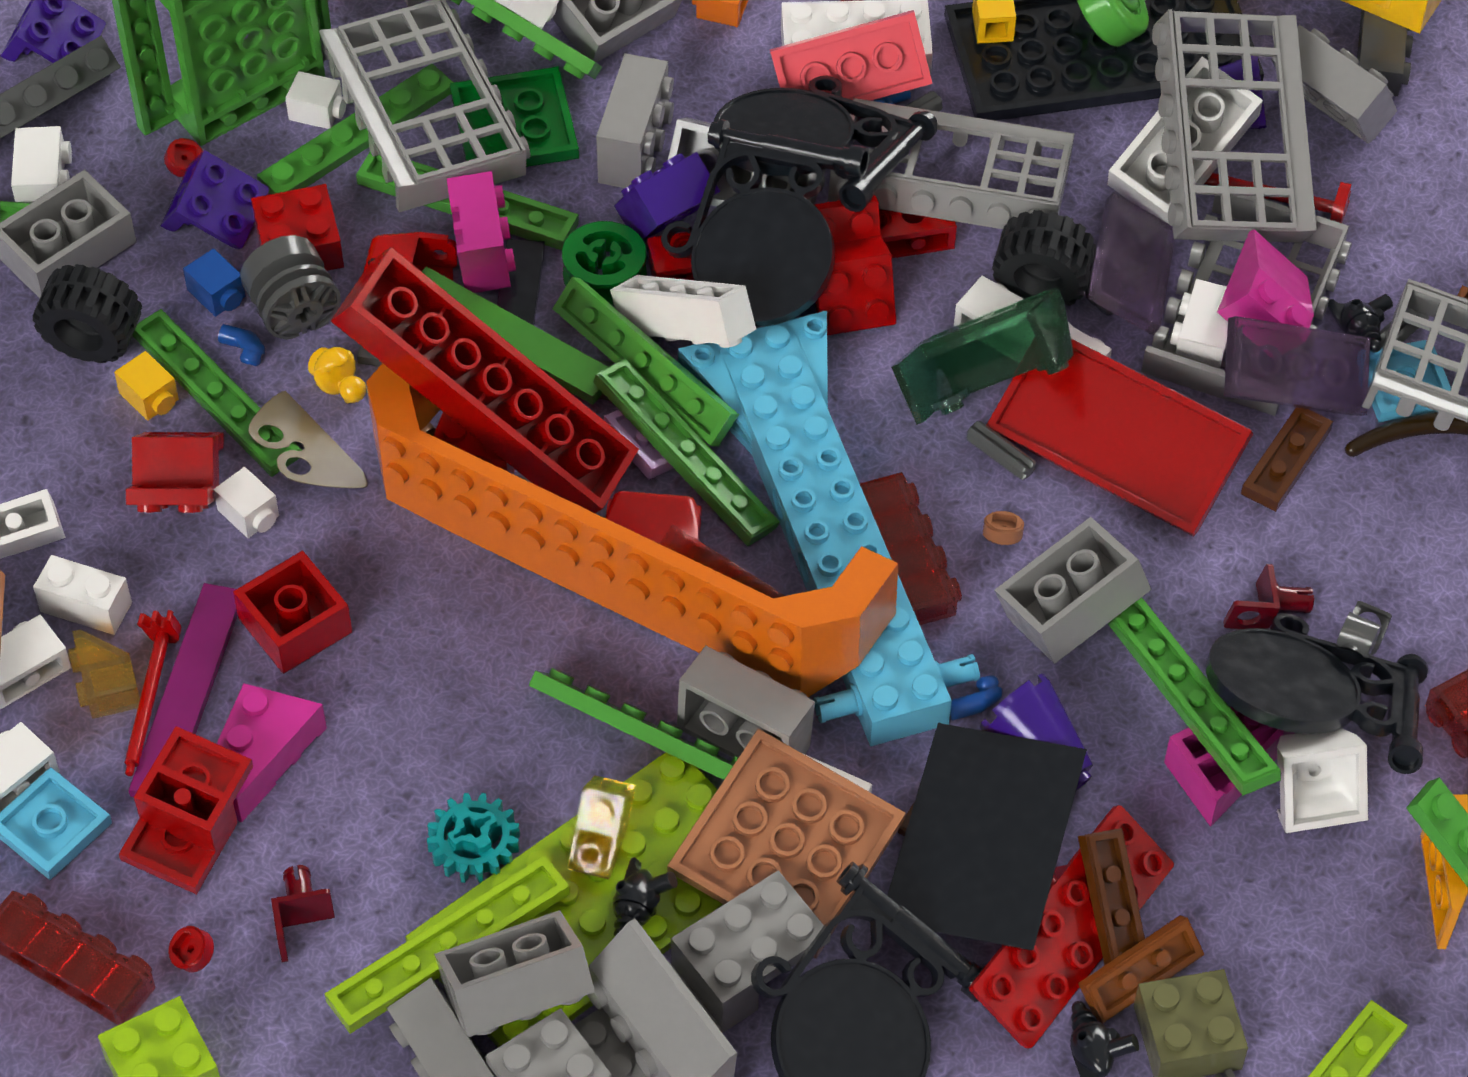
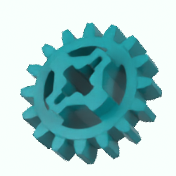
M464 793L462 803L457 804L455 800L450 798L447 800V812L442 809L434 811L436 822H429L427 825L429 836L427 838L428 852L432 853L435 867L444 864V873L447 877H450L457 871L460 872L462 883L468 880L469 875H476V879L481 883L484 881V873L490 871L491 874L497 875L500 873L499 865L511 864L513 861L512 853H519V823H514V811L512 809L503 811L502 800L499 798L492 804L487 803L486 793H481L478 801H472L469 793ZM454 826V830L448 833L451 827ZM502 835L500 843L493 849L492 844L498 841L499 836Z

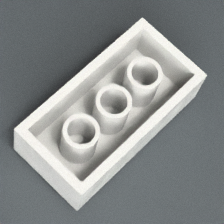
M928 0L782 2V46L914 10L931 75L933 52Z
M1202 56L1185 78L1210 79L1208 60ZM1218 68L1219 79L1235 80ZM1186 87L1192 151L1230 152L1260 115L1263 100L1250 90ZM1157 111L1110 168L1107 185L1168 228L1170 226L1168 223V209L1171 202L1170 191L1166 189L1164 181L1165 172L1168 168L1167 156L1162 151L1161 146L1164 121L1163 117H1160L1159 111ZM1193 160L1195 185H1203L1218 167L1217 161Z

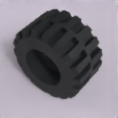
M1033 210L1031 214L1028 212L1019 213L1018 217L1009 219L1008 224L1003 228L992 266L994 280L1004 285L1014 294L1027 301L1036 303L1041 308L1053 307L1054 309L1063 308V305L1071 306L1076 303L1077 299L1081 300L1087 290L1097 251L1096 244L1093 243L1094 238L1091 233L1085 232L1086 228L1082 224L1074 223L1073 219L1068 216L1063 217L1052 211L1043 213L1042 210Z
M76 264L75 267L65 265L61 269H55L49 276L34 310L33 322H35L34 327L36 331L42 334L41 338L51 344L57 351L63 352L69 357L87 362H113L125 354L140 319L142 305L137 300V294L129 289V285L117 279L115 275L101 271L96 267L90 268Z

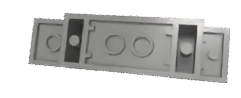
M778 870L671 938L670 965L723 1033L758 1010L759 994L753 988L751 982V972L754 966L759 961L771 956L781 957L791 967L794 966L824 925ZM831 933L828 935V937L823 942L821 947L825 946L830 942ZM770 965L764 968L763 980L765 984L781 974L778 968ZM560 1008L486 1055V1063L496 1077H648L640 1069L635 1058L636 1052L627 1041L625 1043L621 1042L615 1035L610 1024L611 1019L603 1008L596 1010L574 1025Z

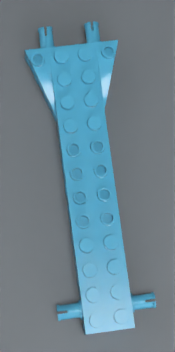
M827 311L799 318L795 317L776 325L756 328L755 331L744 336L740 344L729 348H722L719 344L715 343L694 344L678 348V362L739 414L729 431L750 452L755 461L807 591L832 587L861 546L892 560L828 411ZM898 575L895 616L860 665L842 676L847 690L822 697H814L815 712L820 723L855 713L861 722L870 747L935 729L938 723L949 725L952 700L947 688L979 680L980 671L978 663H972L975 661L973 654L941 664L934 660Z

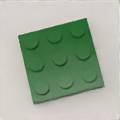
M559 66L488 77L491 85H497L505 111L510 110L513 114L516 132L519 137L524 136L528 142L530 158L526 159V167L579 159V147ZM471 80L450 83L453 107L481 99ZM486 108L465 113L473 130L494 124ZM457 120L459 134L464 133ZM500 133L478 138L486 155L508 149ZM469 141L462 143L465 161L477 158Z

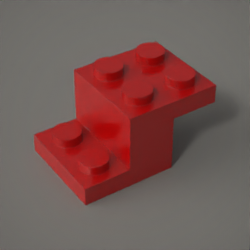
M873 195L869 204L860 212L848 210L842 205L840 200L813 204L825 218L835 245V262L831 278L821 296L816 300V312L827 311V336L895 325L896 310L892 255L881 237L877 197Z
M143 432L133 436L132 486L126 488V505H137V512L145 513L162 512V509L168 508V505H178V512L183 513L203 512V509L209 508V504L216 501L213 489L219 485V450L224 448V432Z
M175 726L133 797L140 818L119 853L120 860L197 895L238 823L233 801L253 768L252 759Z

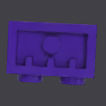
M31 0L0 56L8 61L15 62L21 53L28 55L32 50L54 63L99 37L106 22L72 0Z
M204 150L189 164L160 226L166 230L176 232L183 224L188 226L192 224L230 247L241 249L255 222L251 198L267 195L269 187Z

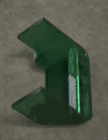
M1058 287L1046 290L937 333L918 343L891 368L916 425L926 421L936 411L941 410L942 415L957 411L964 406L962 400L971 393L1030 370H1046L1047 375H1051L1069 366L1068 361L1074 356L1065 302Z

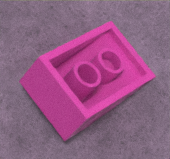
M1253 229L1247 235L1217 313L1267 357L1273 360L1303 344L1314 317L1308 276Z

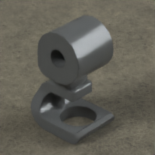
M1358 601L1353 613L1349 612L1336 645L1355 650L1362 654L1363 657L1368 658L1379 649L1392 615L1367 603ZM1363 612H1372L1379 617L1381 625L1359 615Z

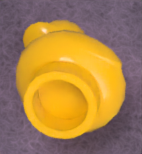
M322 347L311 355L308 362V370L314 376L316 385L323 392L331 395L340 393L347 404L359 402L364 398L367 390L366 384L360 377L354 376L356 370L355 359L350 350L342 347H332L330 349Z

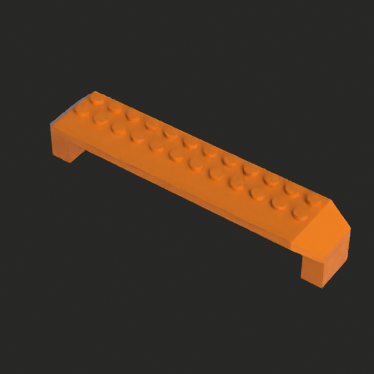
M383 363L366 381L373 434L385 494L388 500L698 653L705 646L718 652L728 653L743 665L755 671L765 672L778 683L790 689L800 690L810 697L858 667L896 614L898 563L863 546L860 547L832 587L772 598L422 431L440 409Z

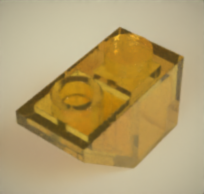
M81 629L72 631L76 647L68 649L73 673L81 672L83 681L75 683L80 706H89L92 719L137 709L140 696L130 654Z
M594 775L583 787L567 869L610 879L628 827L636 785Z

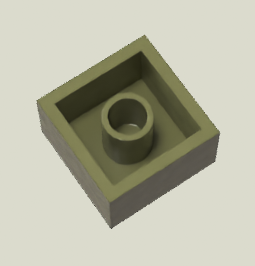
M1224 969L1138 984L1133 1006L1153 1077H1203L1224 1073L1225 1070L1230 1068L1232 1071L1242 1070L1248 1046Z

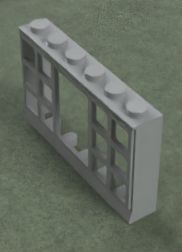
M431 0L341 25L338 28L319 30L323 61L329 60V68L333 78L341 77L342 94L345 103L355 104L357 126L359 130L367 128L369 149L373 157L380 155L382 158V173L385 182L394 181L396 208L398 212L449 198L446 178L492 171L494 184L526 175V159L530 158L528 142L524 136L519 137L516 132L513 114L510 110L505 111L503 108L501 94L497 85H491L489 82L488 71L483 59L476 58L470 35L462 32L459 15L456 9L449 8L446 0ZM446 32L454 48L432 54L424 38ZM416 41L423 57L399 63L391 47ZM383 50L390 66L365 72L358 57ZM458 56L481 99L392 125L370 81ZM486 108L494 124L473 130L465 113ZM456 116L464 133L439 140L431 123ZM422 126L431 143L405 150L397 133ZM500 133L508 149L486 155L478 138ZM469 141L477 158L452 165L444 148ZM435 151L444 168L418 175L410 158Z
M1168 9L1154 24L1152 41L1154 45H1157L1158 52L1155 76L1157 81H1160L1161 87L1158 111L1164 121L1161 146L1162 151L1167 156L1168 168L1165 172L1164 181L1166 189L1170 191L1171 204L1168 209V223L1170 226H1173L1174 239L1245 241L1249 231L1255 229L1268 242L1302 243L1317 231L1296 15L1274 16L1185 12ZM1181 32L1206 33L1207 45L1182 44ZM1215 33L1239 34L1240 46L1216 45ZM1249 35L1273 36L1274 48L1250 47ZM1183 53L1208 54L1210 79L1185 78ZM1217 55H1240L1242 57L1244 80L1219 79ZM1251 56L1275 57L1277 82L1253 81ZM1186 87L1278 91L1284 154L1192 151ZM1193 160L1217 161L1219 186L1195 185ZM1227 161L1251 162L1253 187L1229 186ZM1261 162L1285 163L1287 188L1263 187ZM1196 194L1220 195L1223 221L1198 220ZM1230 196H1254L1257 222L1232 221ZM1264 197H1288L1291 223L1266 222Z
M853 98V101L879 108L889 114L909 119L915 112L928 111L936 117L938 130L953 132L952 141L958 147L966 145L969 135L990 138V150L980 186L913 176L922 141H925L919 140L912 147L910 155H907L900 162L907 164L905 173L891 172L874 189L873 195L878 199L879 209L1003 229L1008 224L1009 219L1018 217L1019 213L1023 212L1031 214L1033 210H1042L1043 213L1052 211L1059 215L1075 133ZM851 115L853 123L859 121V117ZM882 126V132H889L884 126ZM1005 141L1027 144L1026 153L1004 151ZM1042 146L1062 149L1061 160L1041 157ZM869 149V155L873 152L874 149ZM995 159L1022 162L1021 173L993 169ZM1031 164L1059 168L1057 179L1030 175ZM834 170L830 171L828 201L840 200L839 190L848 181L838 177ZM990 178L1017 181L1016 192L988 188ZM1026 183L1054 187L1053 197L1048 198L1024 194Z
M1215 195L1212 212L1222 215L1220 195ZM1230 196L1232 221L1236 219L1257 222L1254 196ZM1264 199L1266 222L1291 223L1288 206ZM1206 214L1204 220L1217 221L1218 217ZM1315 215L1317 231L1305 241L1331 249L1323 269L1296 260L1302 243H1294L1288 260L1297 268L1320 276L1311 295L1314 317L1303 344L1280 355L1286 359L1278 378L1250 369L1258 348L1244 336L1232 332L1229 336L1230 340L1251 346L1243 366L1222 360L1221 364L1222 368L1240 373L1237 375L1176 355V345L1170 344L1173 329L1168 338L1169 328L1161 325L1156 327L1152 347L1147 345L1145 349L1141 372L1275 416L1279 405L1287 406L1295 385L1289 382L1291 376L1299 377L1306 359V354H1302L1301 351L1303 347L1311 348L1318 326L1312 324L1315 318L1322 320L1329 302V298L1324 297L1326 290L1334 292L1341 270L1335 269L1337 263L1345 265L1352 245L1351 242L1346 241L1349 225ZM1206 240L1210 244L1205 253L1206 244L1194 241L1188 266L1198 269V272L1193 281L1194 272L1182 269L1178 279L1176 294L1182 296L1184 292L1192 294L1196 279L1208 282L1212 271L1231 276L1233 270L1217 265V259L1224 245L1242 250L1244 244L1237 241ZM1170 296L1165 310L1164 322L1174 325L1176 321L1183 323L1185 316L1179 315L1182 300ZM1247 376L1274 384L1275 386H1271L1253 379L1247 378Z
M1408 279L1398 300L1362 407L1370 409L1378 390L1400 398L1396 413L1402 417H1409L1415 405L1419 404L1438 411L1433 424L1438 430H1448L1454 418L1468 422V398L1458 394L1468 365V334L1441 325L1443 320L1468 329V299L1441 291L1428 284ZM1410 308L1434 317V320L1432 322L1407 313L1406 309ZM1402 321L1430 331L1424 350L1396 340ZM1438 334L1465 344L1459 363L1432 353ZM1393 349L1420 359L1414 378L1386 368ZM1428 362L1456 372L1450 391L1422 381Z

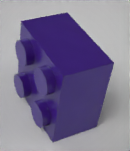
M697 152L686 158L682 153L670 158L662 164V168L654 173L649 170L631 181V185L621 191L623 197L614 207L624 224L636 231L643 241L664 230L670 223L680 221L698 211L710 173ZM716 186L713 198L720 192L718 186Z

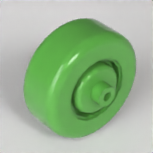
M1077 0L1080 10L1090 27L1103 41L1111 46H1123L1145 33L1148 28L1149 16L1145 0Z

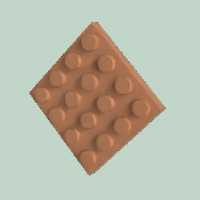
M758 728L669 862L667 872L672 871L679 879L724 905L779 870L822 924L825 925L835 917L851 894L844 895L840 891L842 886L836 882L839 875L851 862H854L858 866L864 864L868 868L864 876L868 878L905 820L906 813ZM837 924V925L834 927V929L831 931V935H832V933L834 932V930L836 929V927L838 926V924ZM824 946L818 949L813 956L815 959H817Z

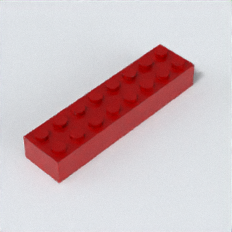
M392 247L369 263L331 319L334 325L530 482L593 513H597L604 508L639 450L638 447Z

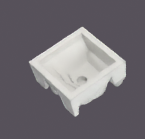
M1341 728L1321 734L1295 733L1280 736L1277 745V763L1282 774L1280 781V809H1277V813L1285 833L1368 820L1367 745L1357 734Z

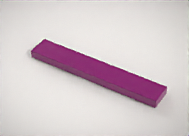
M208 583L203 584L142 751L139 766L136 768L128 790L130 797H134L175 726L196 734L238 617L233 591L236 589Z

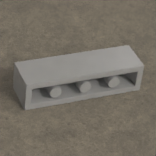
M432 978L387 1007L395 1021L389 1028L402 1048L408 1045L411 1046L416 1057L410 1060L420 1077H496L487 1065L484 1055L473 1038L467 1037L447 997Z

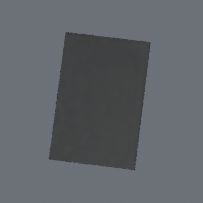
M938 723L887 896L899 906L903 905L934 932L1033 951L1087 749Z

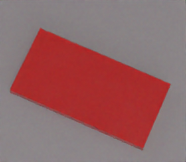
M1043 325L986 424L1009 441L1193 537L1202 526L1253 436L1251 429L1046 325Z

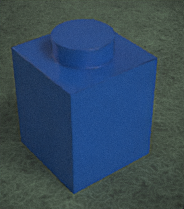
M214 248L183 268L187 290L215 317L225 310H234L240 305L242 299L246 297L240 272Z

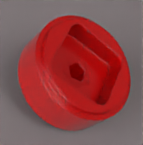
M176 139L170 143L164 156L165 165L172 174L183 177L189 164L203 150L191 139Z
M194 926L183 927L174 934L170 941L169 958L174 966L188 972L200 971L212 958L214 952L213 939L208 932Z

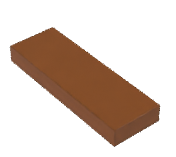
M1179 915L1079 982L1078 985L1092 1014L1096 1016L1098 1022L1105 1023L1134 1003L1139 983L1171 978L1205 954L1188 917Z

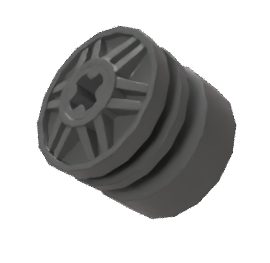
M292 235L270 240L254 250L242 266L240 272L242 285L251 301L256 305L257 312L263 319L266 329L274 337L288 340L300 336V332L302 334L307 333V329L312 331L324 327L339 309L341 303L340 291L333 282L331 275L324 268V263L314 245L307 238Z

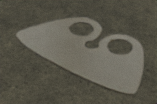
M282 391L272 397L252 418L248 427V433L258 444L271 449L286 448L292 442L303 444L304 449L301 451L289 450L278 456L276 460L277 467L286 478L295 482L324 487H367L368 482L362 469L286 391ZM262 426H274L282 431L283 438L278 442H268L260 437L258 430ZM290 458H301L309 463L311 470L302 475L292 473L287 469L286 461Z

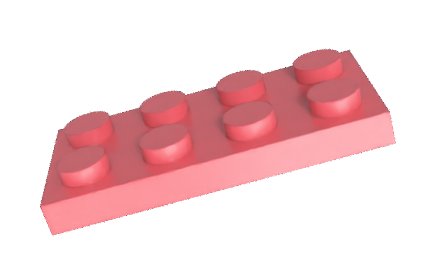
M914 10L770 49L780 88L809 90V82L812 79L820 76H829L838 79L842 83L843 98L872 101L933 84ZM821 90V91H824V92H827V93H830V94H831V91Z

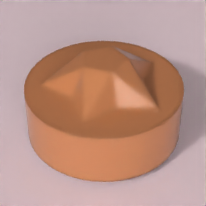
M996 511L984 518L983 536L990 542L1000 545H1012L1022 540L1024 521L1018 515L1007 511Z

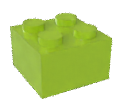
M180 996L97 1035L104 1057L114 1077H220L217 1065Z

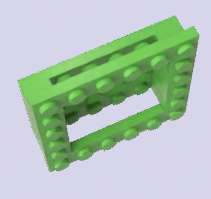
M112 0L137 127L145 136L178 120L196 142L202 146L285 102L287 93L298 71L325 77L319 30L331 29L328 0H160L170 12L182 79L172 85L170 84L155 0Z

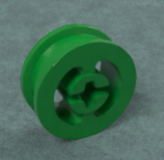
M612 221L588 223L573 231L563 244L562 263L565 286H567L571 277L581 278L612 306H614L610 289L636 275L647 276L645 243L636 231L624 224ZM606 252H610V256L606 257ZM598 269H602L603 275L599 274Z

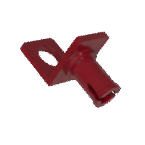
M1266 564L1256 582L1259 602L1234 601L1223 620L1224 628L1269 629L1279 610L1310 613L1314 605V595L1308 594H1312L1313 589L1311 587L1279 586L1276 582L1273 564ZM1247 611L1259 613L1257 617L1249 620L1237 618L1238 615Z
M297 865L298 880H295L293 866L283 872L287 896L271 898L282 963L288 962L283 927L335 918L330 890L320 889L313 891L311 871L303 865Z

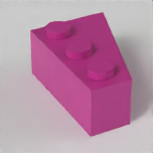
M492 171L446 178L454 234L457 242L456 249L464 287L474 293L511 287L509 272L516 271L513 249H505L504 240L511 239L507 216H499L498 209L506 207L502 185L494 186Z
M243 683L217 741L218 745L252 759L253 762L251 772L233 801L237 821L243 822L272 790L276 785V781L285 771L300 759L303 751L316 737H319L327 729L323 704Z
M1230 707L1273 761L1277 759V745L1280 736L1295 734L1294 732L1283 731L1261 724ZM1189 727L1169 737L1164 763L1211 827L1242 794Z

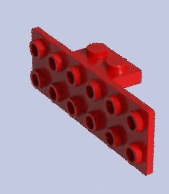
M1121 805L1112 807L1092 833L1122 828L1140 910L1174 867V862ZM1080 849L1067 865L1055 867L1034 950L1002 945L969 986L970 992L1013 1038L1027 1049L1032 1048L1079 989L1078 983L1087 978L1103 958Z

